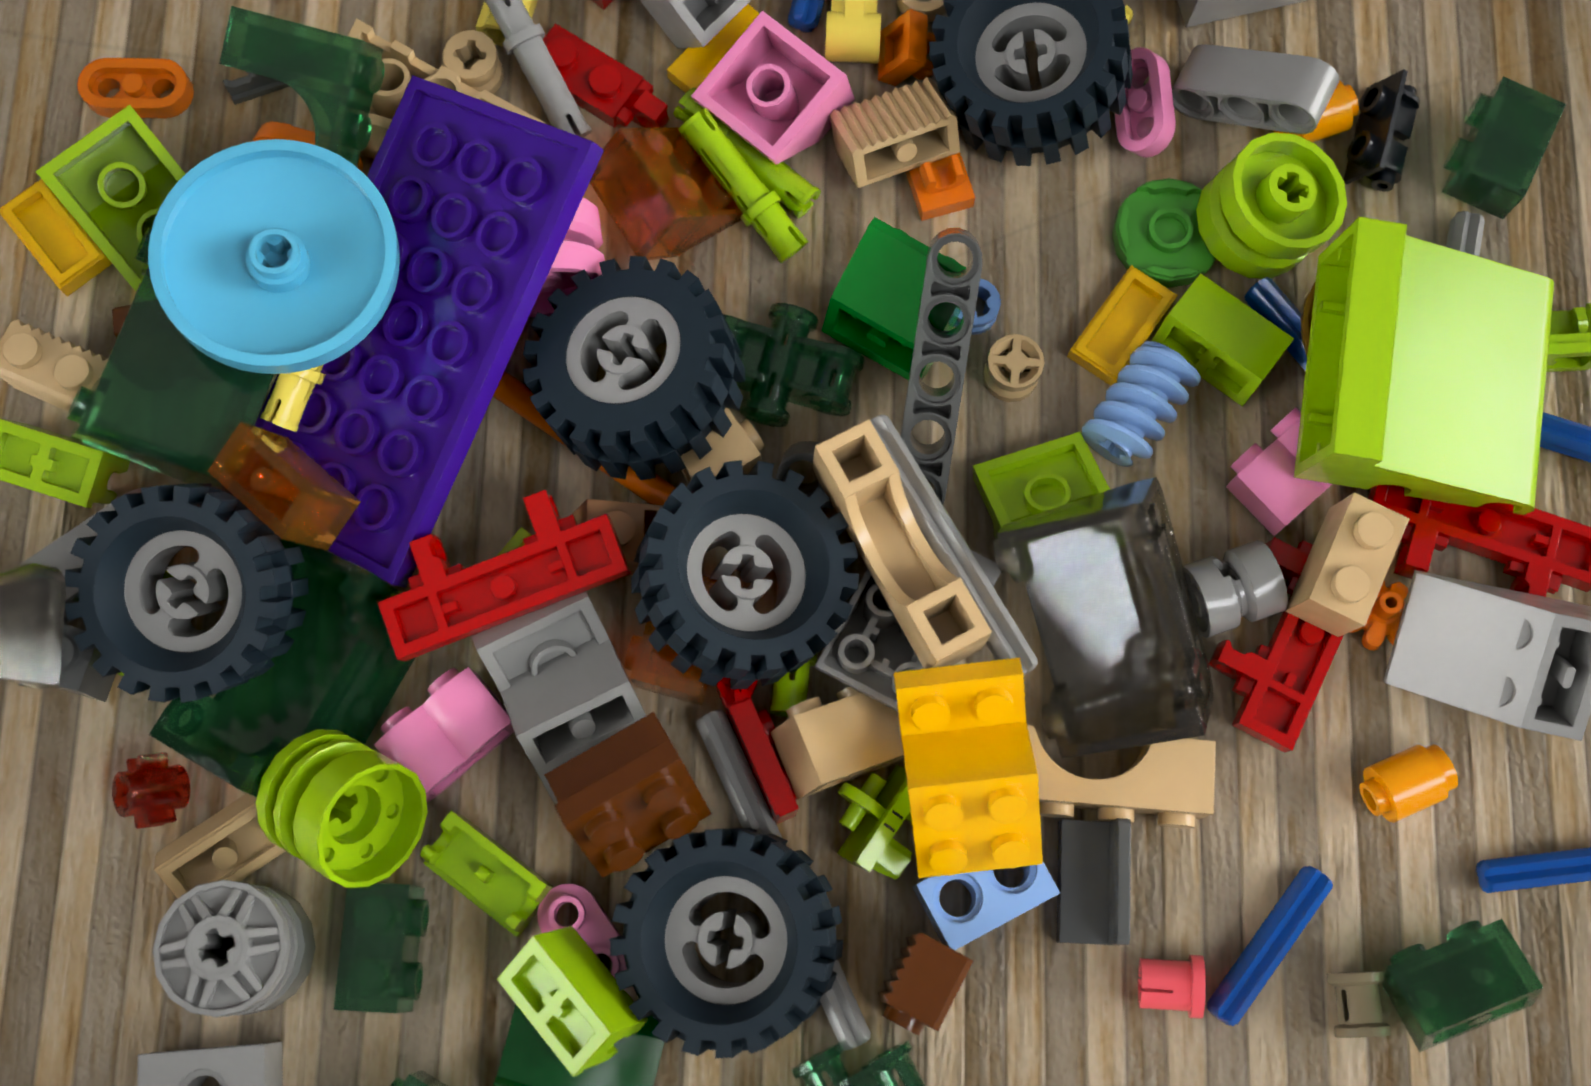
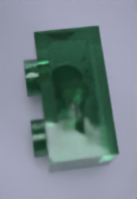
M1506 77L1500 80L1489 95L1480 92L1464 120L1465 124L1472 126L1467 138H1458L1443 165V168L1451 171L1442 192L1503 220L1525 197L1566 104Z
M375 883L369 887L347 888L333 1010L378 1013L413 1012V1002L419 999L423 983V965L421 962H418L420 937L425 936L429 922V901L424 899L425 888L407 884Z
M1502 919L1482 926L1479 920L1467 922L1450 931L1446 935L1447 942L1426 950L1423 944L1412 945L1390 958L1389 961L1392 965L1387 966L1385 981L1382 982V986L1419 1052L1534 1005L1543 989V985Z

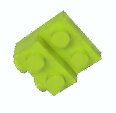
M1081 432L972 466L973 480L993 521L994 537L1014 580L1029 576L1034 582L1047 581L1055 577L1062 570L1064 564L1082 558L1089 564H1099L1114 556L1118 547L1124 545L1126 518Z

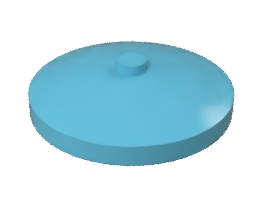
M270 139L246 142L217 152L189 170L175 184L161 204L152 226L148 247V266L153 289L162 309L175 328L196 349L211 359L239 370L262 374H285L305 371L337 359L359 344L375 328L387 310L395 292L399 276L400 251L397 232L390 211L378 189L360 169L345 158L325 148L295 140Z

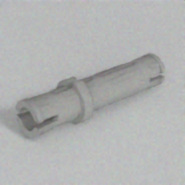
M483 0L487 3L506 39L503 41V47L508 55L514 54L551 125L583 138L592 132L590 125L586 123L542 40L546 34L541 24L533 23L522 0Z

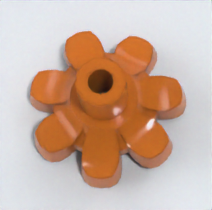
M1384 581L1366 625L1349 633H1355L1363 629L1365 632L1361 642L1368 650H1378L1385 637L1394 645L1408 588L1401 582H1395L1386 587Z

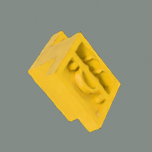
M1020 657L894 672L918 877L948 876L1043 864L1038 773L1026 722L1024 675Z

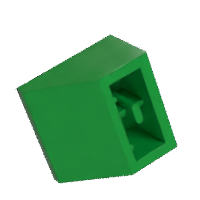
M874 217L830 298L821 331L909 380L929 247L910 237L904 231L894 228ZM938 253L937 260L944 270L960 272L966 268L955 259ZM942 302L933 307L928 318L936 329L949 331L954 328L961 309L953 303ZM934 362L927 364L921 370V380L925 377V375L927 374V372L929 371Z

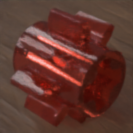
M167 752L138 755V758L127 759L128 771L116 773L112 783V799L117 813L121 817L134 816L136 829L162 826L167 823L176 822L175 810L184 809L190 799V780L185 768L180 764L168 765Z

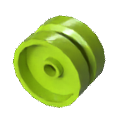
M1269 133L1251 140L1202 189L1196 209L1199 233L1209 252L1227 269L1247 278H1274L1290 271L1303 261L1309 253L1317 250L1333 236L1343 223L1347 208V198L1344 180L1334 161L1315 143L1295 134Z

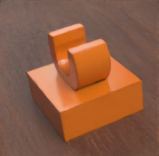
M909 9L881 30L878 81L897 86L911 75L917 79L924 80L925 77L929 78L934 74L932 70L934 69L933 64L927 59V54L930 53V42L936 41L934 34L927 32L928 15Z
M960 152L931 163H923L920 167L905 172L921 221L974 207L976 198Z

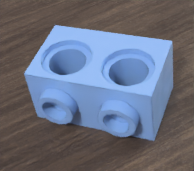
M1044 862L1039 865L1023 866V879L1015 888L1005 887L1000 884L995 878L993 870L924 878L925 880L912 887L941 943L953 950L966 945L1060 894ZM947 882H959L970 892L971 906L967 913L961 917L947 914L940 905L939 894Z

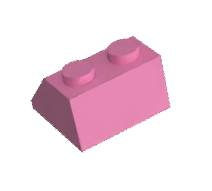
M764 11L760 12L691 95L696 103L703 108H707L710 114L775 165L821 141L831 129V112L834 109L841 111L844 105L849 106L855 100L847 75Z

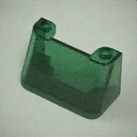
M148 227L134 258L144 263L141 271L143 275L101 377L95 382L92 389L80 386L73 399L67 419L76 422L70 437L188 484L212 483V486H221L229 481L240 461L274 374L243 371L211 359L189 343L175 328L162 309L150 279L148 247L152 228Z
M292 534L286 535L280 541L285 549L300 546L305 562L291 565L294 579L308 578L309 594L293 598L292 607L306 610L302 626L285 631L287 636L295 640L288 652L271 658L275 666L263 675L251 678L247 683L219 692L214 698L207 696L199 700L181 703L180 697L172 700L149 733L156 740L237 789L256 798L262 776L276 754L299 736L317 729L339 730L365 745L415 658L405 662L397 660L377 603L401 592L372 572Z

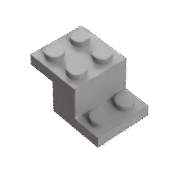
M586 591L471 636L476 651L501 693L515 735L554 804H557L558 801L544 774L647 716Z

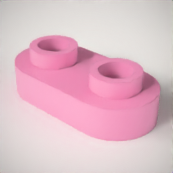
M1135 48L1131 50L1133 73L1131 89L1125 88L1127 103L1121 115L1115 113L1117 138L1121 146L1140 157H1153L1161 153L1169 145L1175 132L1176 122L1170 71L1167 62L1161 56L1147 48ZM1149 77L1147 84L1143 86L1145 80Z
M562 884L552 888L538 907L537 920L542 933L565 928L559 923L557 912L563 904L573 903L578 909V919L571 926H573L596 955L604 953L611 958L613 967L610 973L613 976L615 973L627 970L624 955L611 956L610 938L621 935L595 896L589 890L575 884Z

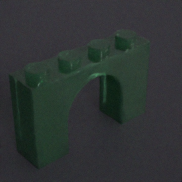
M231 6L219 64L280 81L292 87L303 98L311 112L315 126V145L332 151L356 167L358 166L360 152L366 148L371 136L372 123L369 118L373 94L379 91L384 78V63L381 60L383 49L360 39Z

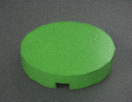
M1167 178L1148 181L1138 187L1136 192L1130 194L1124 200L1115 217L1112 238L1116 255L1127 270L1132 265L1166 288L1189 285L1196 280L1200 273L1206 275L1217 259L1209 252L1199 233L1196 209L1202 189L1190 182Z

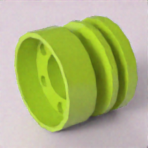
M317 729L291 741L276 754L262 776L256 799L258 824L269 841L285 849L292 856L303 860L306 865L328 879L346 888L369 887L390 877L410 857L422 836L428 813L426 790L416 773L339 730Z

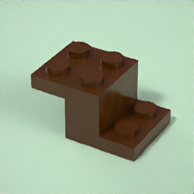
M654 712L544 774L558 801L554 807L564 827L602 878L612 872H620L633 867L642 859L645 853L669 839H677L692 832L699 824V821L712 814Z

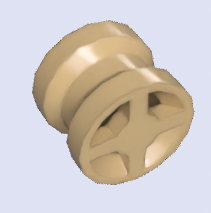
M465 30L453 35L446 42L443 49V63L447 69L460 75L462 83L478 92L485 89L495 94L499 90L504 79L503 67L498 58L497 48L489 36L480 31ZM474 58V62L465 67L464 63Z
M1020 334L1006 335L998 339L990 348L983 371L984 384L989 393L997 399L1006 402H1017L1029 397L1035 390L1044 367V356L1039 345L1031 338ZM1002 368H1005L1006 371L1010 373V379L1009 376L1005 374L1004 370H1002Z

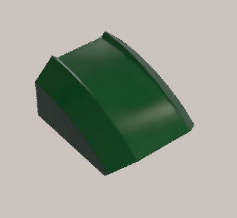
M515 1004L493 1086H654L665 1042L652 1034L658 1022L650 1015L647 1017L649 1020L638 1032L629 1037H624L614 1044L618 1049L617 1054L607 1061L585 1069L580 1075L573 1077Z

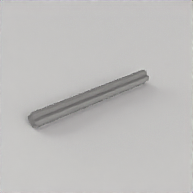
M719 709L703 715L696 721V726L742 828L757 829V833L764 835L774 834L782 838L726 712ZM837 959L832 971L838 974L831 990L823 994L820 1002L840 1047L843 1050H851L867 1042L871 1038V1032Z

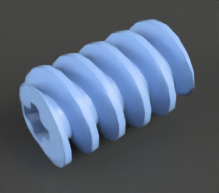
M1145 341L1141 347L1132 352L1129 361L1130 365H1126L1120 370L1117 379L1118 383H1114L1106 391V401H1102L1096 406L1093 415L1094 419H1090L1082 427L1081 434L1086 443L1105 459L1118 466H1133L1132 455L1143 459L1151 458L1153 449L1143 438L1146 437L1155 441L1162 440L1165 436V430L1156 419L1171 423L1177 418L1176 410L1168 401L1178 405L1186 404L1189 400V393L1182 385L1195 387L1201 382V375L1182 355L1158 342Z

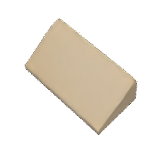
M259 787L252 789L157 852L154 870L177 899L197 885L219 880L240 882L286 851L269 841L258 824L256 799Z

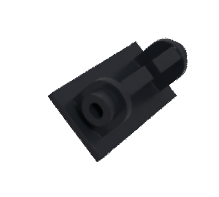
M1405 69L1366 88L1359 103L1360 115L1354 139L1347 150L1348 163L1343 179L1346 185L1367 177L1372 180V188L1386 192L1391 191L1394 184L1401 181L1408 147L1392 138L1394 136L1404 141L1411 137L1416 113L1420 105V99L1416 96L1417 90L1413 86L1405 85L1408 71Z

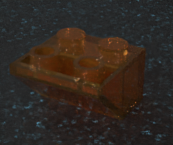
M680 127L619 128L604 146V152L590 181L591 186L636 256H646L647 260L677 257L741 221L740 217L743 214L732 197L724 190L703 163L694 148L678 131Z

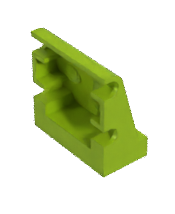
M1359 216L1318 256L1294 478L1366 490L1377 485H1397L1405 487L1404 496L1471 507H1479L1487 503L1514 504L1513 513L1520 515L1534 511L1554 281L1543 275L1406 235L1407 224Z

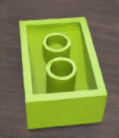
M129 104L35 172L142 300L147 303L158 301L150 279L148 266V247L152 226L161 204L175 184L185 175V172Z

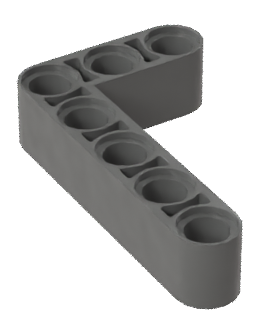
M947 228L939 232L932 239L928 249L900 433L902 440L926 479L933 483L935 487L934 492L942 505L946 497L983 265L982 251L977 239L969 231L961 228ZM950 242H961L968 246L972 252L970 264L960 272L944 270L937 260L940 249ZM942 302L955 304L963 313L959 325L949 331L936 329L928 318L933 307ZM931 362H942L947 364L954 374L952 380L946 386L932 388L922 382L920 378L921 370ZM923 420H932L943 427L944 434L938 442L922 444L913 437L911 433L912 428ZM799 441L791 445L784 452L776 474L777 480L781 481L789 471V466L794 462L806 460L813 463L815 446L821 442ZM818 479L812 483H801L798 488L808 497L818 487L824 492ZM829 500L823 506V508L834 509Z

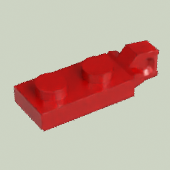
M556 23L544 37L543 41L579 107L614 128L618 124L627 127L633 121L656 136L660 134L670 120L667 113L668 105L652 94L654 91L653 85L646 81L643 76Z
M723 677L715 685V688L770 809L773 820H775L777 825L795 817L799 807L784 766H780L771 746L775 743L770 732L775 729V726L767 710L764 709L757 712L751 700L758 680L747 689H730L731 678Z

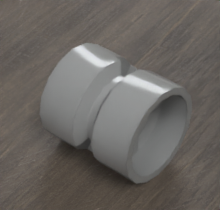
M1256 540L1227 550L1224 553L1222 562L1216 557L1209 556L1185 564L1178 569V585L1184 607L1193 626L1204 638L1240 626L1241 617L1250 622H1255L1282 613L1287 609V588L1282 571L1273 553L1262 541Z

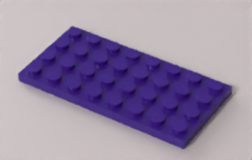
M412 75L367 174V177L382 195L390 211L398 237L400 251L399 276L391 302L375 328L359 344L337 359L323 365L321 373L326 374L322 385L315 384L299 422L297 432L260 418L279 376L277 374L228 483V486L243 490L240 499L259 498L270 506L263 517L269 520L283 519L293 533L391 585L407 588L408 578L412 576L416 568V562L409 542L431 534L604 149L586 138Z

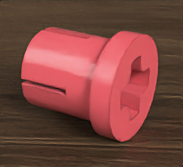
M1189 955L1188 961L1139 959V1008L1187 1011L1189 1018L1203 1019L1206 995L1203 955Z

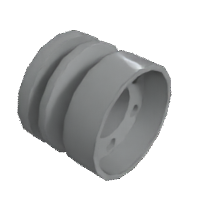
M219 880L197 885L173 902L158 925L152 951L156 977L171 1000L190 1013L223 1017L249 1015L271 1010L295 995L310 973L316 946L312 922L297 900L278 888ZM226 937H233L236 946L227 951L228 959H220L218 950L226 945Z

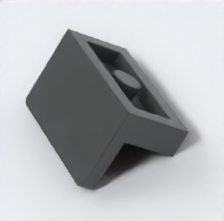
M1117 818L1110 822L1059 820L1057 888L1060 894L1057 895L1056 943L1129 945L1131 820Z

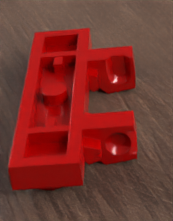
M1377 485L1370 490L1368 499L1409 518L1400 541L1402 543L1398 549L1393 572L1395 574L1412 579L1415 570L1428 572L1434 549L1442 552L1447 548V545L1505 564L1503 573L1515 577L1509 590L1546 597L1547 592L1551 594L1558 592L1561 584L1585 592L1591 590V527L1536 508L1525 515L1514 514V504L1487 503L1479 507L1404 496L1405 487L1397 485Z
M545 489L523 498L535 534L524 538V546L467 568L461 563L451 567L442 541L436 535L429 534L409 542L419 574L408 578L411 590L377 602L397 660L405 662L631 574L609 515L606 513L581 524H577L573 514L561 518L553 496L548 495Z
M1274 537L1265 544L1276 558L1284 579H1287V593L1292 596L1313 544L1302 541L1295 548ZM1283 611L1268 646H1257L1255 653L1242 654L1233 649L1228 639L1219 642L1208 666L1231 679H1235L1236 682L1232 691L1240 696H1244L1232 726L1284 753L1293 751L1344 635L1337 637Z

